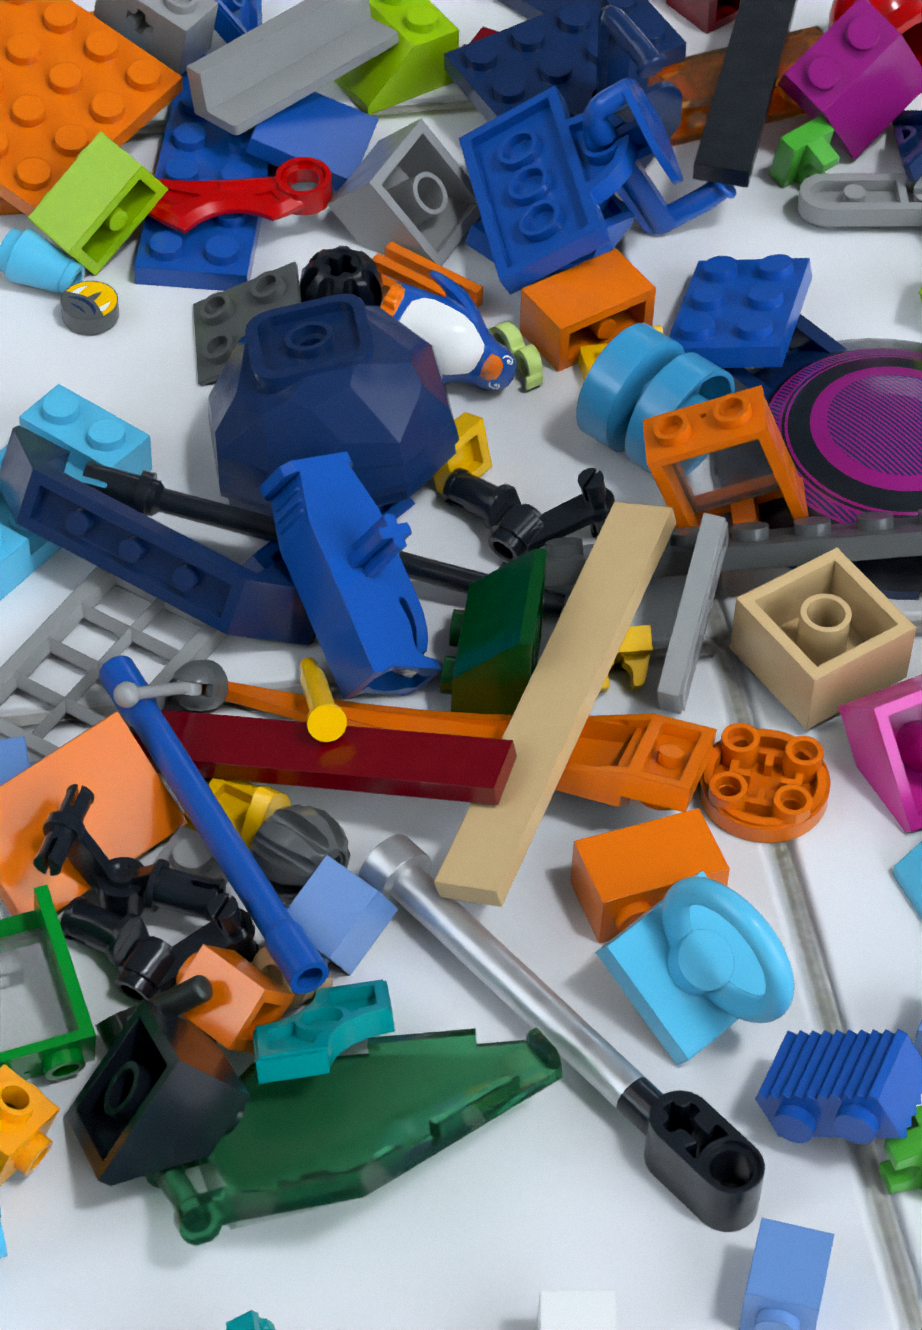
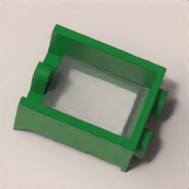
M48 885L34 888V910L0 919V1067L5 1064L24 1080L42 1075L46 1079L57 1080L80 1072L84 1069L87 1062L95 1060L96 1034Z

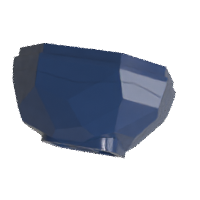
M352 294L322 297L271 309L253 317L246 325V335L237 343L208 396L209 426L221 496L228 498L231 506L272 517L271 502L263 498L259 487L279 466L291 460L347 451L354 465L352 470L376 505L382 506L408 500L456 454L455 444L459 441L442 370L434 346L379 306L365 305L360 297Z

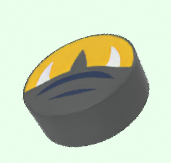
M78 282L68 287L61 296L62 320L74 332L86 335L99 334L112 328L119 319L118 295L111 286L103 282Z

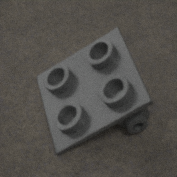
M295 261L278 269L266 271L254 279L223 292L214 293L206 299L193 304L198 383L200 386L218 380L237 343L246 335V325L253 317L271 309L301 303L298 265Z

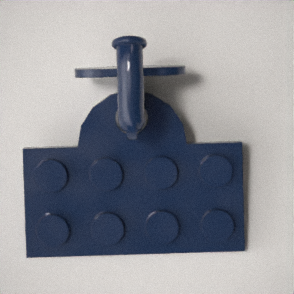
M577 0L444 53V70L488 122L553 86H556L565 99L570 117L584 113V109L591 98L603 89L625 77L635 79L656 110L670 139L681 124L682 93L671 82H659L647 87L648 78L656 75L664 67L686 59L687 42L648 0ZM629 106L614 113L620 116L625 123L635 119ZM652 153L639 160V162L645 169L655 156Z

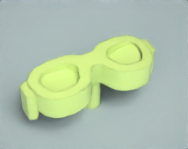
M508 321L489 328V332L497 342L509 348L516 358L517 368L525 380L526 391L543 384L540 354L533 344L527 346L524 344L519 329Z

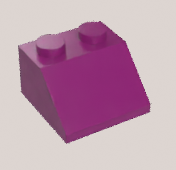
M857 0L782 76L777 85L812 120L821 116L835 129L832 140L854 161L922 92V66L901 33L868 0Z

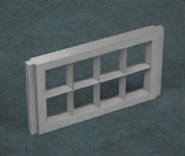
M97 566L0 667V706L18 688L55 707L32 733L0 717V739L25 736L29 762L39 761L59 748L43 738L66 713L91 726L106 718L77 702L99 679V671L103 664L113 657L120 656L131 643L169 661L149 684L156 685L172 683L174 672L185 663L208 659L228 635ZM115 585L151 602V605L131 626L94 608ZM163 609L201 627L181 650L142 632ZM83 619L120 637L98 661L61 643ZM50 654L87 671L85 676L66 696L28 678ZM173 696L156 698L160 710L163 709ZM122 717L134 736L136 732L130 722Z

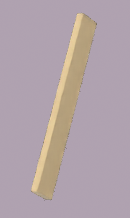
M623 502L613 503L502 739L513 740L517 758L499 804L471 803L434 880L439 897L502 907L676 526L673 507Z

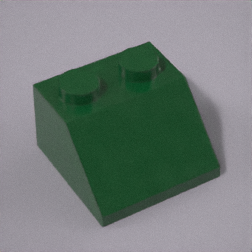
M533 549L471 583L468 589L465 610L453 609L449 646L458 647L456 657H444L440 685L441 694L451 695V712L514 714L538 662L542 638L547 550Z

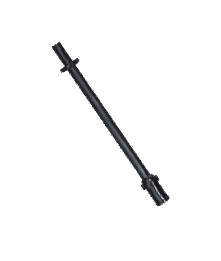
M89 460L85 466L82 476L104 481L107 483V487L103 488L88 483L85 484L146 516L152 517L160 512L278 544L274 518L272 516L167 489L161 480H157V473L144 470L141 475L97 464L92 460ZM404 551L399 553L410 579L468 594L471 583L488 575L487 573ZM503 562V563L500 565V567L506 565L507 563H506V562ZM545 589L543 614L559 618L566 594Z

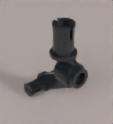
M464 468L455 469L446 480L443 488V498H445L444 502L446 504L456 506L484 519L485 526L492 533L488 539L490 548L496 555L507 562H511L533 549L546 546L545 543L548 540L565 537L590 525L591 534L595 538L599 535L615 502L612 491L605 487L602 471L599 470L596 473V468H587L579 474L578 484L582 494L542 514L529 504H521L514 486L509 484L497 486L469 473Z
M72 784L67 788L66 795L58 811L51 812L43 825L42 831L45 839L33 859L34 867L38 871L46 874L49 868L50 876L58 875L61 873L63 863L67 858L98 895L101 907L123 917L132 913L140 916L144 908L155 913L162 907L206 918L208 921L214 920L208 911V905L214 896L226 893V880L221 878L214 879L170 868L169 861L161 858L155 864L144 866L140 861L131 857H118L109 860L88 833L83 823L95 799L93 792L83 785L79 792L78 784Z
M220 893L210 900L208 911L214 920L174 946L158 937L150 936L144 920L139 915L132 913L123 917L92 904L83 897H76L68 904L60 921L65 939L77 941L107 954L109 962L116 966L119 973L118 978L114 982L116 988L125 996L138 1003H141L143 999L148 1000L175 986L176 977L181 966L191 955L198 952L203 944L234 950L250 963L259 951V946L253 939L255 925L248 912L238 907V902L233 895L229 898L228 893Z

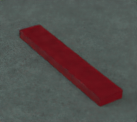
M161 710L201 775L205 778L498 805L517 758L513 740L346 726L345 732L338 739L331 742H321L311 736L307 728V722ZM135 733L134 738L140 745L141 749L143 750L146 757L152 764L153 768L157 773H161L158 767L156 766L155 762L151 758L150 754L146 750L145 746L141 742L140 738Z

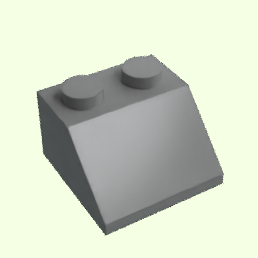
M422 118L379 140L327 204L363 248L385 255V246L392 241L441 266L470 230L471 225L480 217L470 178Z

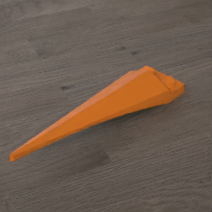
M228 681V693L224 701L307 722L309 708L305 695ZM202 684L201 694L206 695L207 684ZM333 699L334 703L344 711L347 726L502 739L513 716L422 710ZM655 713L589 716L555 790L615 807L628 805L630 799H634L654 810L666 811L673 809L685 813L709 761L717 729Z

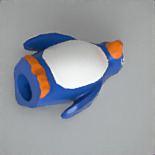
M432 270L429 273L433 280L444 290L446 297L399 281L391 286L380 308L434 346L445 384L452 382L474 384L487 391H501L511 383L517 371L516 358L509 348L497 342L491 335L478 307L468 292L456 282L438 271Z

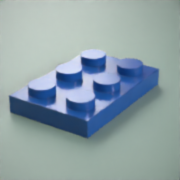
M775 254L763 259L735 260L730 256H716L705 261H698L669 337L680 343L685 353H697L720 368L782 367L812 280L810 258H791L788 255Z

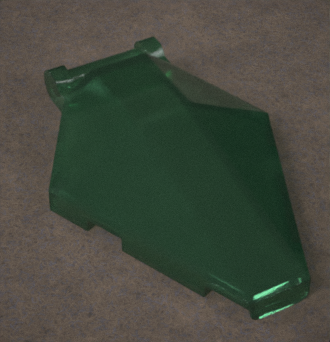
M536 1027L526 1034L525 1040L480 1044L477 1041L476 1028L371 1037L367 1040L368 1053L337 1056L331 1065L330 1074L263 1084L258 1082L254 1060L239 1076V1079L250 1095L245 1103L243 1116L237 1127L230 1134L223 1135L211 1155L145 1175L144 1177L153 1187L162 1190L175 1211L173 1222L184 1241L194 1246L213 1241L219 1235L222 1226L227 1224L232 1230L363 1198L563 1078L561 1059L557 1049ZM199 1166L207 1188L206 1192L200 1194L197 1192L185 1173L186 1169Z

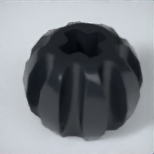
M348 246L322 249L317 252L302 269L299 281L301 302L337 294H352L360 297L365 305H377L380 307L383 299L384 283L381 273L377 270L376 263L363 251L352 250Z

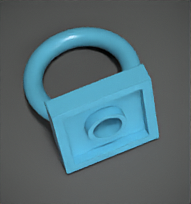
M703 871L674 883L662 900L595 952L676 1065L689 1061L738 1019L751 1023H769L779 1019L791 1006L795 986L792 967L786 951L772 927L744 897L728 886L709 879Z

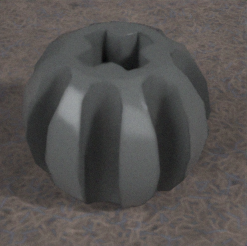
M292 805L277 809L267 820L263 821L250 846V852L281 901L287 904L293 902L326 855L345 868L348 867L351 855L348 849L347 836L339 823L325 810L302 805Z

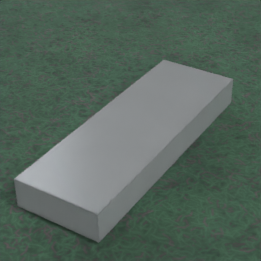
M703 513L657 689L660 710L677 714L685 711L729 542L728 522H726L725 517Z

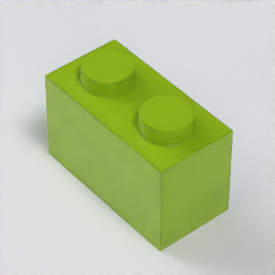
M100 131L91 143L80 152L75 162L54 187L43 196L41 202L27 218L96 276L169 189L144 166Z

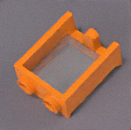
M762 385L642 420L647 465L667 507H673L678 528L700 527L703 513L719 516L731 512L734 525L743 522H761L758 504L783 497L794 520L809 517L803 477L798 475L765 399Z

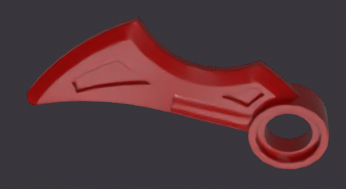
M298 157L284 162L277 169L275 177L211 181H182L157 178L169 190L148 213V216L174 230L186 234L201 222L224 214H251L271 221L279 220L290 214L302 216L317 214L328 207L327 204L332 199V175L329 167L323 161L313 157ZM298 182H313L318 185L316 188L307 191H297L291 188L293 184Z

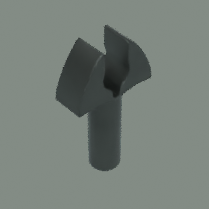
M196 975L147 1001L179 1016L211 1000L213 987L205 976ZM139 1004L118 1012L95 1025L107 1051Z

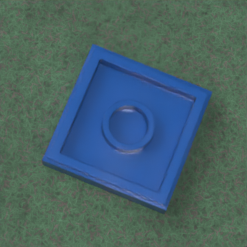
M313 92L257 124L245 152L277 167H280L290 159L298 157H313L321 160L331 171L332 190L338 191L362 162L379 119L320 93Z

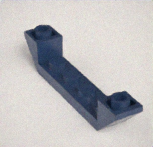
M20 425L12 429L0 468V490L16 524L226 635L308 646L314 642L316 634L284 562L278 561L261 572L255 573L64 473L70 451Z

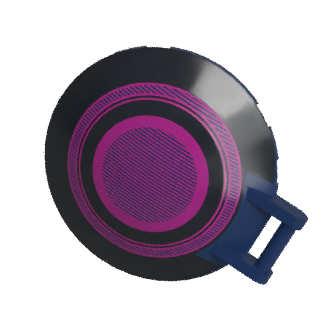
M800 314L788 348L790 352L786 354L782 367H764L754 374L745 368H722L729 372L734 379V393L762 385L765 399L798 475L803 477L809 517H828L831 519V524L856 522V515L871 511L891 512L894 519L918 517V510L922 509V343L883 338L836 341ZM758 439L714 451V473H718L721 486L772 472ZM778 484L773 485V486H769V487H766V488H762V489H759V490H756V491H752V492L754 493V492H757V491H761V490H764V489H768V488H771V487H775V486H778ZM784 497L758 504L760 521L768 523L769 529L794 527V519ZM922 555L851 561L888 599L919 600L920 592H922ZM789 566L788 568L793 570L799 566Z

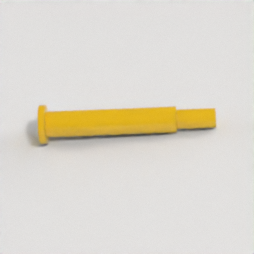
M306 657L300 662L299 668L301 671L300 682L309 708L307 728L311 736L316 740L331 742L341 737L345 732L347 726L346 715L342 708L334 703L325 673L319 668L318 662L312 657Z

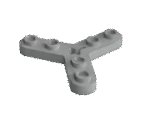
M823 173L812 175L800 184L797 210L800 216L807 222L821 228L922 226V177L916 182H909L906 173Z

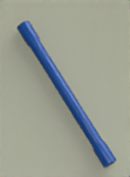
M116 656L109 659L99 671L98 677L121 716L130 722L264 937L267 951L290 988L298 994H305L316 990L326 981L329 974L328 966L303 927L294 921L161 712L156 698L139 700L136 705L130 708H123L115 702L113 693L119 683L128 681L134 683L137 687L148 686V683L130 657Z

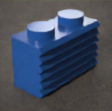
M849 1029L846 1034L838 1030L834 1034L826 1030L822 1034L814 1030L810 1034L801 1030L798 1034H795L788 1030L755 1100L777 1135L794 1143H807L812 1137L844 1138L856 1144H868L874 1138H907L906 1127H912L911 1116L917 1115L916 1105H921L922 1058L908 1034L900 1029L895 1034L885 1029L883 1034L874 1029L870 1034L863 1030H860L857 1034Z

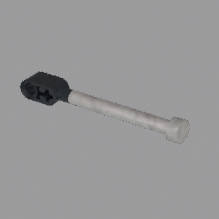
M404 834L393 835L377 845L362 864L359 877L381 892L396 907L402 905L646 1136L644 1160L648 1170L708 1227L721 1232H735L749 1226L757 1215L765 1172V1162L760 1151L699 1095L682 1090L663 1094L455 899L439 897L434 879L429 875L432 866L431 858L408 836ZM719 1182H731L740 1187L729 1188L720 1185Z

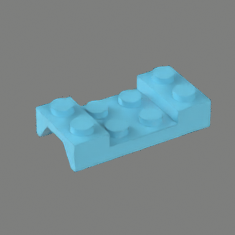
M61 384L55 386L19 416L20 426L70 451L64 473L81 482L103 488L107 487V483L104 481L82 476L89 460L141 475L144 470H152L150 435ZM7 445L2 450H0V468L7 449ZM0 490L1 601L62 547L16 524Z

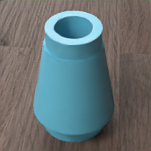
M17 228L11 229L0 245V271L5 273V278L8 281L63 294L68 287L83 280L85 266L75 262L74 259L31 228L25 231Z

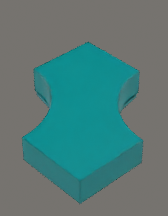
M381 979L317 989L314 1000L300 1012L277 1022L256 1026V1030L252 1032L259 1084L330 1074V1068L335 1058L350 1046L371 1037L395 1032L387 980L383 981Z

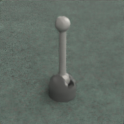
M208 659L195 660L185 663L175 671L172 683L137 687L134 683L125 681L115 687L113 697L119 706L130 708L142 699L173 696L178 705L189 711H208L218 708L226 699L228 679L223 668L215 661ZM202 684H207L206 695L201 694Z

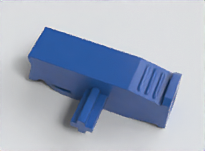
M347 451L291 460L279 466L259 488L263 498L271 502L280 552L343 700L354 698L361 693L405 696L420 690L442 671L438 660L423 655L427 652L428 647L427 624L419 599L399 555L407 547L405 540L412 534L410 526L407 522L398 524L394 514L388 513L382 516L378 506L352 470L354 465ZM411 670L417 673L409 678L396 674L394 671Z

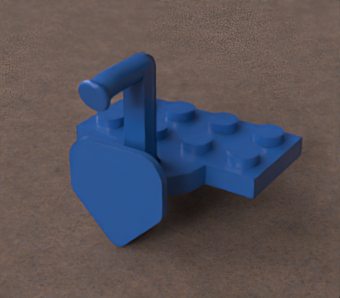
M627 77L592 97L585 107L584 113L570 117L565 99L556 86H553L458 138L498 278L510 295L609 243L611 239L599 204L616 192H618L626 206L635 215V219L646 233L652 235L668 233L708 212L725 199H733L737 194L735 187L732 185L706 182L669 204L666 203L639 160L653 153L674 185L682 182L683 176L668 134L656 110L638 82ZM629 106L635 119L625 123L620 116L614 113Z

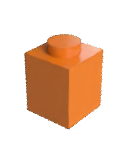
M205 944L183 963L176 977V985L196 975H203L211 982L213 987L211 1000L181 1015L228 1050L254 1053L252 1031L256 1030V1026L280 1021L295 997V994L234 950Z

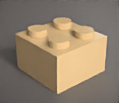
M835 548L737 597L730 649L798 722L808 730L840 713L838 706L887 688L906 678L916 626L838 548Z

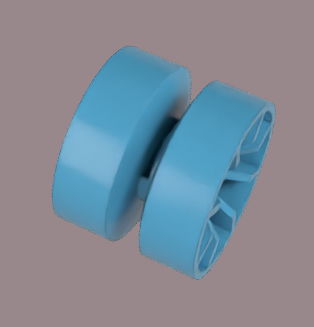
M637 323L627 327L615 336L592 365L579 394L576 408L577 424L582 432L615 452L625 451L626 456L632 463L651 474L646 460L642 420L734 393V379L729 372L697 353H685L680 343L650 325ZM706 454L680 461L679 463L684 473L687 474L699 464Z

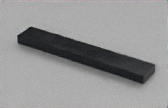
M741 0L695 158L693 179L748 188L798 0Z

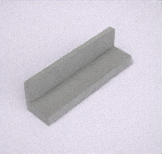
M304 0L186 66L194 112L196 115L233 135H240L398 44V32L371 18L369 0Z

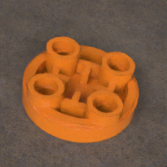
M747 723L731 724L723 730L721 740L714 744L709 761L699 781L698 792L701 804L715 824L741 839L759 843H778L800 837L819 823L827 808L830 793V775L823 760L824 749L820 742L810 736L795 737L778 730L756 729Z

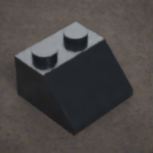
M143 999L65 1115L98 1181L108 1186H113L210 1156L223 1135L230 1134L239 1124L244 1113L245 1103L250 1095L215 1039L196 1025Z

